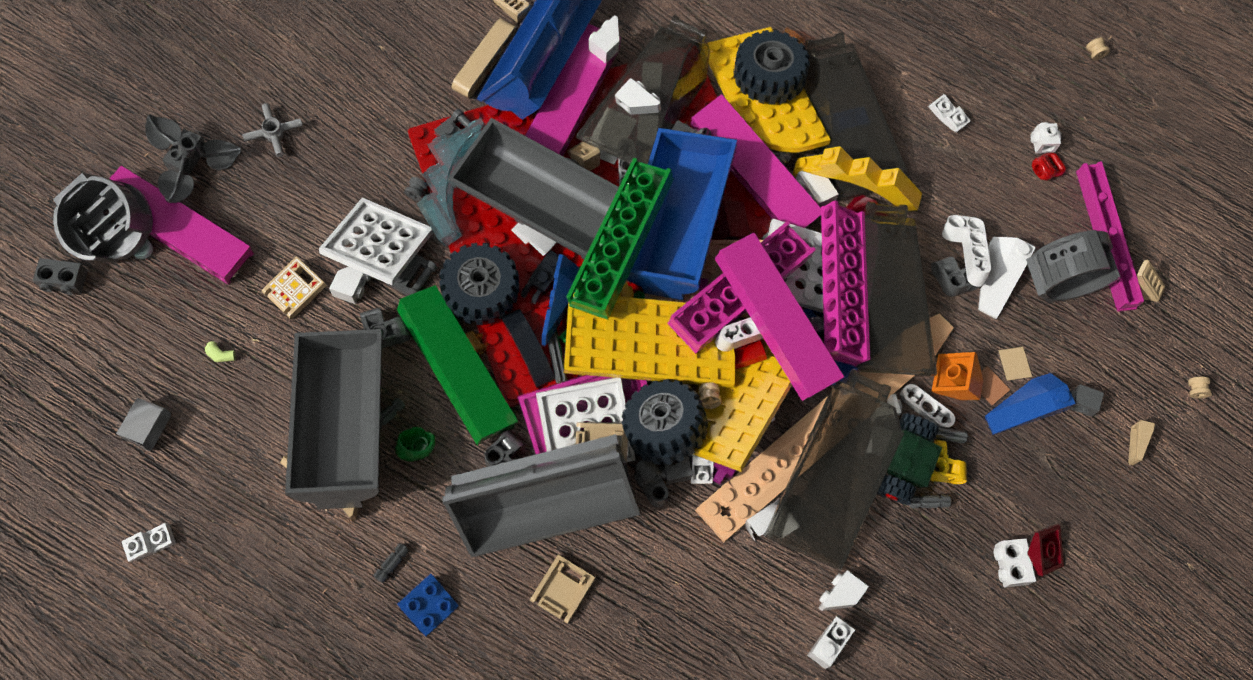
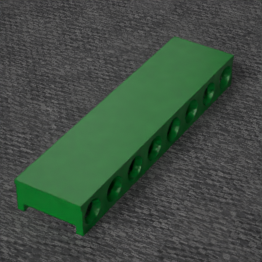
M633 158L566 296L570 307L606 320L609 319L674 180L670 168H667V170L638 162L637 158Z
M434 285L399 299L397 307L399 315L476 445H480L483 441L508 429H513L515 424L518 423L517 418L451 309L446 305L437 286Z

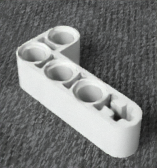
M951 215L946 221L942 236L948 241L962 242L967 280L971 285L981 287L985 284L991 271L984 222L976 217Z
M750 317L723 327L715 339V344L721 351H730L763 339Z

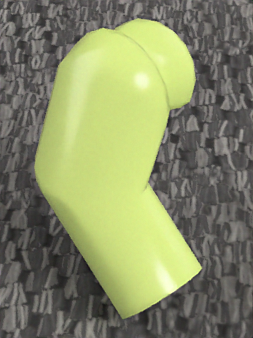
M211 341L205 347L206 354L215 362L234 361L236 359L234 350L222 351L216 342Z

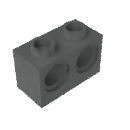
M183 129L181 137L184 135L194 137L196 144H199V148L203 151L204 141L202 137ZM172 145L162 159L168 170H173L177 173L179 172L182 155L178 151V145ZM195 150L192 156L186 157L182 174L189 175L202 157L197 150Z
M39 258L33 282L40 290L45 292L55 290L67 295H72L73 293L81 294L88 271L81 263Z

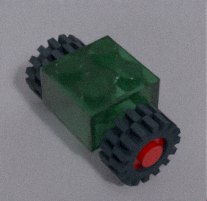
M906 413L902 415L897 431H894L880 468L881 471L889 475L879 474L874 492L897 503L910 505L916 491L915 487H928L942 447L934 444L939 430L938 425L929 422L927 419H922L920 416L916 417L913 414Z

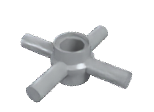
M265 103L262 105L265 120L262 122V129L242 135L245 142L261 137L267 138L268 141L273 143L276 156L281 157L284 155L280 142L284 136L283 132L303 126L302 121L299 118L280 123L276 118H273L270 105Z

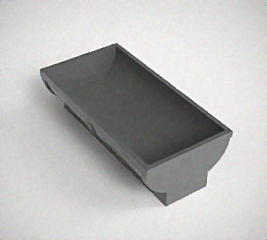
M493 118L489 120L447 179L454 188L469 193L514 218L517 223L526 225L579 254L582 259H585L619 188Z
M382 329L295 333L286 496L301 502L314 503L319 510L363 507L364 500L378 494Z
M617 434L451 476L452 485L446 487L445 496L443 497V503L471 557L640 515L629 478L627 463Z

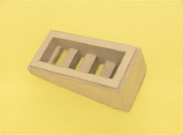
M493 0L517 23L525 18L531 9V5L525 0H510L508 3H505L507 0Z
M1145 260L1137 274L1143 299L1157 302L1163 294L1165 285L1150 261Z
M1140 420L1131 426L1129 465H1135L1142 461L1154 431L1155 423Z

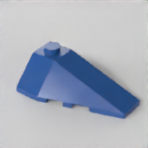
M559 254L553 290L550 293V309H547L542 332V345L545 346L568 313V300L566 296L580 267L562 254Z
M1048 373L1031 379L985 415L992 434L995 435L1065 412L1076 403L1068 386L1052 373Z

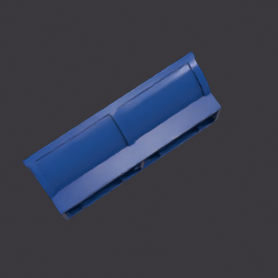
M536 0L477 99L493 108L512 111L522 120L538 110L602 0Z
M658 128L648 165L665 170L670 168L674 180L627 278L631 283L641 286L645 294L683 300L685 294L694 293L699 289L727 180L736 153L737 140Z

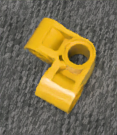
M935 440L932 445H923L924 474L927 479L951 484H964L967 482V463L948 458L946 441ZM933 466H936L940 472H936Z

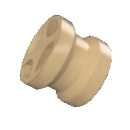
M1102 37L1094 39L1086 46L1087 51L1091 52V58L1094 61L1105 57L1110 52L1109 47L1105 46V40Z
M1194 377L1189 379L1188 385L1191 386L1190 397H1210L1212 395V391L1209 389L1210 378Z
M705 383L699 387L700 400L704 408L713 409L721 404L719 385L716 383Z

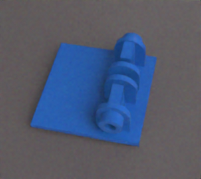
M431 573L397 603L399 608L425 637L459 606Z

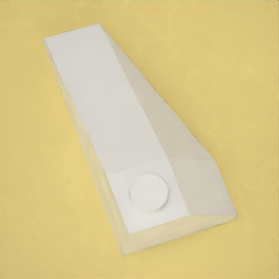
M992 238L988 245L991 271L985 284L980 288L979 311L997 319L1027 265L1026 259L1031 257L1035 249L1033 245L1019 238Z

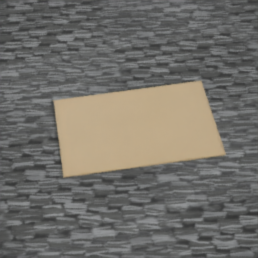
M1023 347L998 350L1007 381L1032 377Z

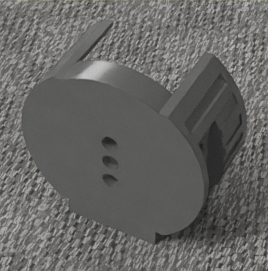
M81 173L53 199L57 205L54 208L53 214L56 236L61 245L70 254L78 258L117 263L119 260L127 259L136 254L145 244L149 233L152 232L153 217L150 205L145 196L130 184ZM108 209L109 214L106 216L105 211Z
M1097 230L1075 233L1045 245L1037 250L1032 257L1027 258L1026 262L1038 296L1048 303L1064 301L1091 294L1119 280L1121 276L1111 252L1113 245L1109 234Z

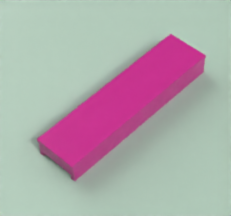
M588 24L525 135L561 156L566 152L617 55L616 53L607 63H604L589 51V37L593 32H597L600 29ZM619 37V50H620L621 37Z
M722 94L691 118V126L694 129L708 128L712 136L737 140V149L730 171L771 219L783 222L788 220L792 225L806 228L821 216L819 205Z
M120 166L110 177L111 180L134 186L145 196L153 217L150 236L229 285L231 283L230 279L249 256H253L254 253L249 245L180 202H167L158 188L125 167Z
M835 200L821 207L824 345L833 360L856 367L858 364L870 360L865 212H854L838 205V201Z
M788 220L760 242L783 280L808 261L816 250L814 247L811 248L789 226L790 222ZM722 273L673 313L667 324L697 354L718 336L723 327L734 323L747 311L724 273Z
M755 233L721 249L715 257L717 264L801 400L803 401L844 378Z

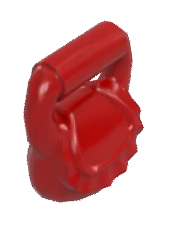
M1047 152L1032 161V169L1041 180H1050L1053 177L1062 176L1066 171L1064 163L1053 152Z

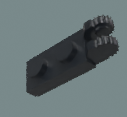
M551 250L548 251L521 292L522 297L525 298L534 287L537 291L533 295L531 302L536 304L542 295L546 294L554 282L558 254Z

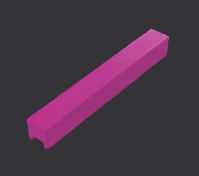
M1102 161L1092 165L1084 163L1076 173L1093 230L1104 231L1109 234L1113 245L1111 252L1121 276L1119 280L1109 285L1117 312L1136 310L1144 302L1103 163Z

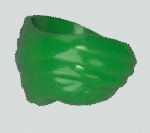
M421 427L404 430L397 438L394 449L395 454L403 461H419L432 452L435 446V436L431 432H426Z

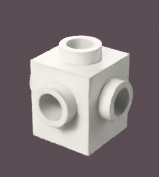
M1040 123L1031 133V142L1034 143L1036 154L1054 153L1061 144V132L1058 131L1057 123Z

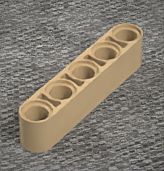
M498 19L455 77L452 89L467 98H471L507 49L517 32V27L502 19Z

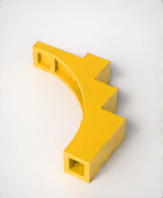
M841 146L824 149L821 155L797 158L792 173L795 178L798 172L804 171L821 177L856 184L884 197L901 212L918 210L922 197V192L900 168L882 170L870 157L853 160Z

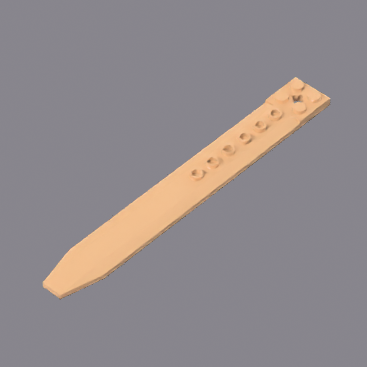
M939 313L904 330L864 364L856 378L838 390L836 388L744 467L742 472L737 473L697 507L695 511L724 543L745 524L746 520L760 512L872 414L876 407L881 406L891 394L896 393L934 359L954 327ZM722 507L730 509V517L721 515Z

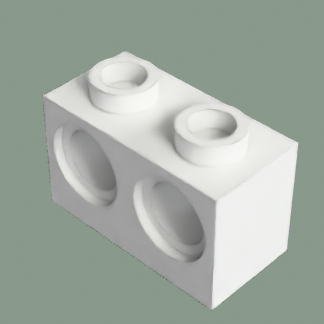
M1026 538L1001 541L995 545L994 557L999 564L998 576L999 580L1003 582L1004 588L1029 585L1036 582L1033 565L1027 554L1029 547ZM1007 548L1014 552V557L1009 556ZM1012 569L1018 572V579L1012 575Z

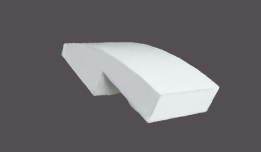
M945 94L928 106L954 132L959 131L971 121L960 106L954 107Z
M517 223L511 230L525 244L529 242L543 256L556 243L526 225Z
M164 523L146 533L139 532L123 540L122 544L128 562H132L176 544L170 524Z

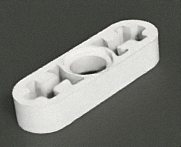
M909 384L901 391L900 397L902 401L929 420V422L935 423L938 427L948 429L954 424V414L918 386ZM913 391L914 397L909 398L907 396L909 394L908 392ZM920 397L923 398L918 404H916ZM924 402L930 403L933 407L932 412H926L922 404ZM939 410L940 412L934 417L935 412ZM946 416L948 418L947 422L942 423V418Z

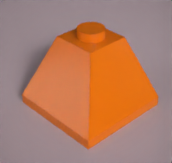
M977 353L938 354L932 392L959 400H980L983 377Z

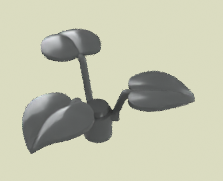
M153 115L147 116L145 132L150 144L160 150L168 149L171 144L173 146L178 145V151L182 155L178 173L168 170L163 172L158 178L159 191L169 203L181 202L193 191L194 182L192 177L182 173L186 157L192 156L195 150L202 157H207V164L215 170L228 169L241 152V149L236 145L222 140L207 141L204 143L202 151L199 148V144H196L194 137L190 135L181 137V128L176 122Z

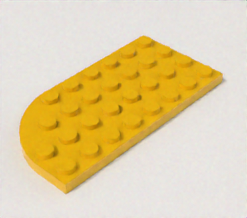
M772 27L702 44V51L726 100L768 148L781 152H803L829 145L830 138L804 88L799 95H796L790 101L787 99L785 103L779 104L777 102L775 105H769L767 102H764V104L759 103L756 99L753 101L748 97V94L744 95L740 91L741 88L735 83L734 67L738 47L747 37H752L754 33H762L764 30L773 32Z
M619 296L608 320L572 308L568 302L564 373L649 381L658 380L660 382L669 379L671 382L677 380L683 384L703 385L705 383H716L719 387L733 388L735 385L734 349L721 351L717 348L715 339H713L695 354L667 324L671 315L686 304L684 302Z
M764 338L760 340L767 359L736 369L734 387H719L721 404L713 409L704 408L708 420L707 435L705 439H702L703 444L701 447L694 449L695 453L693 455L740 472L743 471L792 387L790 380ZM699 385V386L697 387V389L695 390V391L698 393V395H699V391H698V390H699V387H700L701 385Z

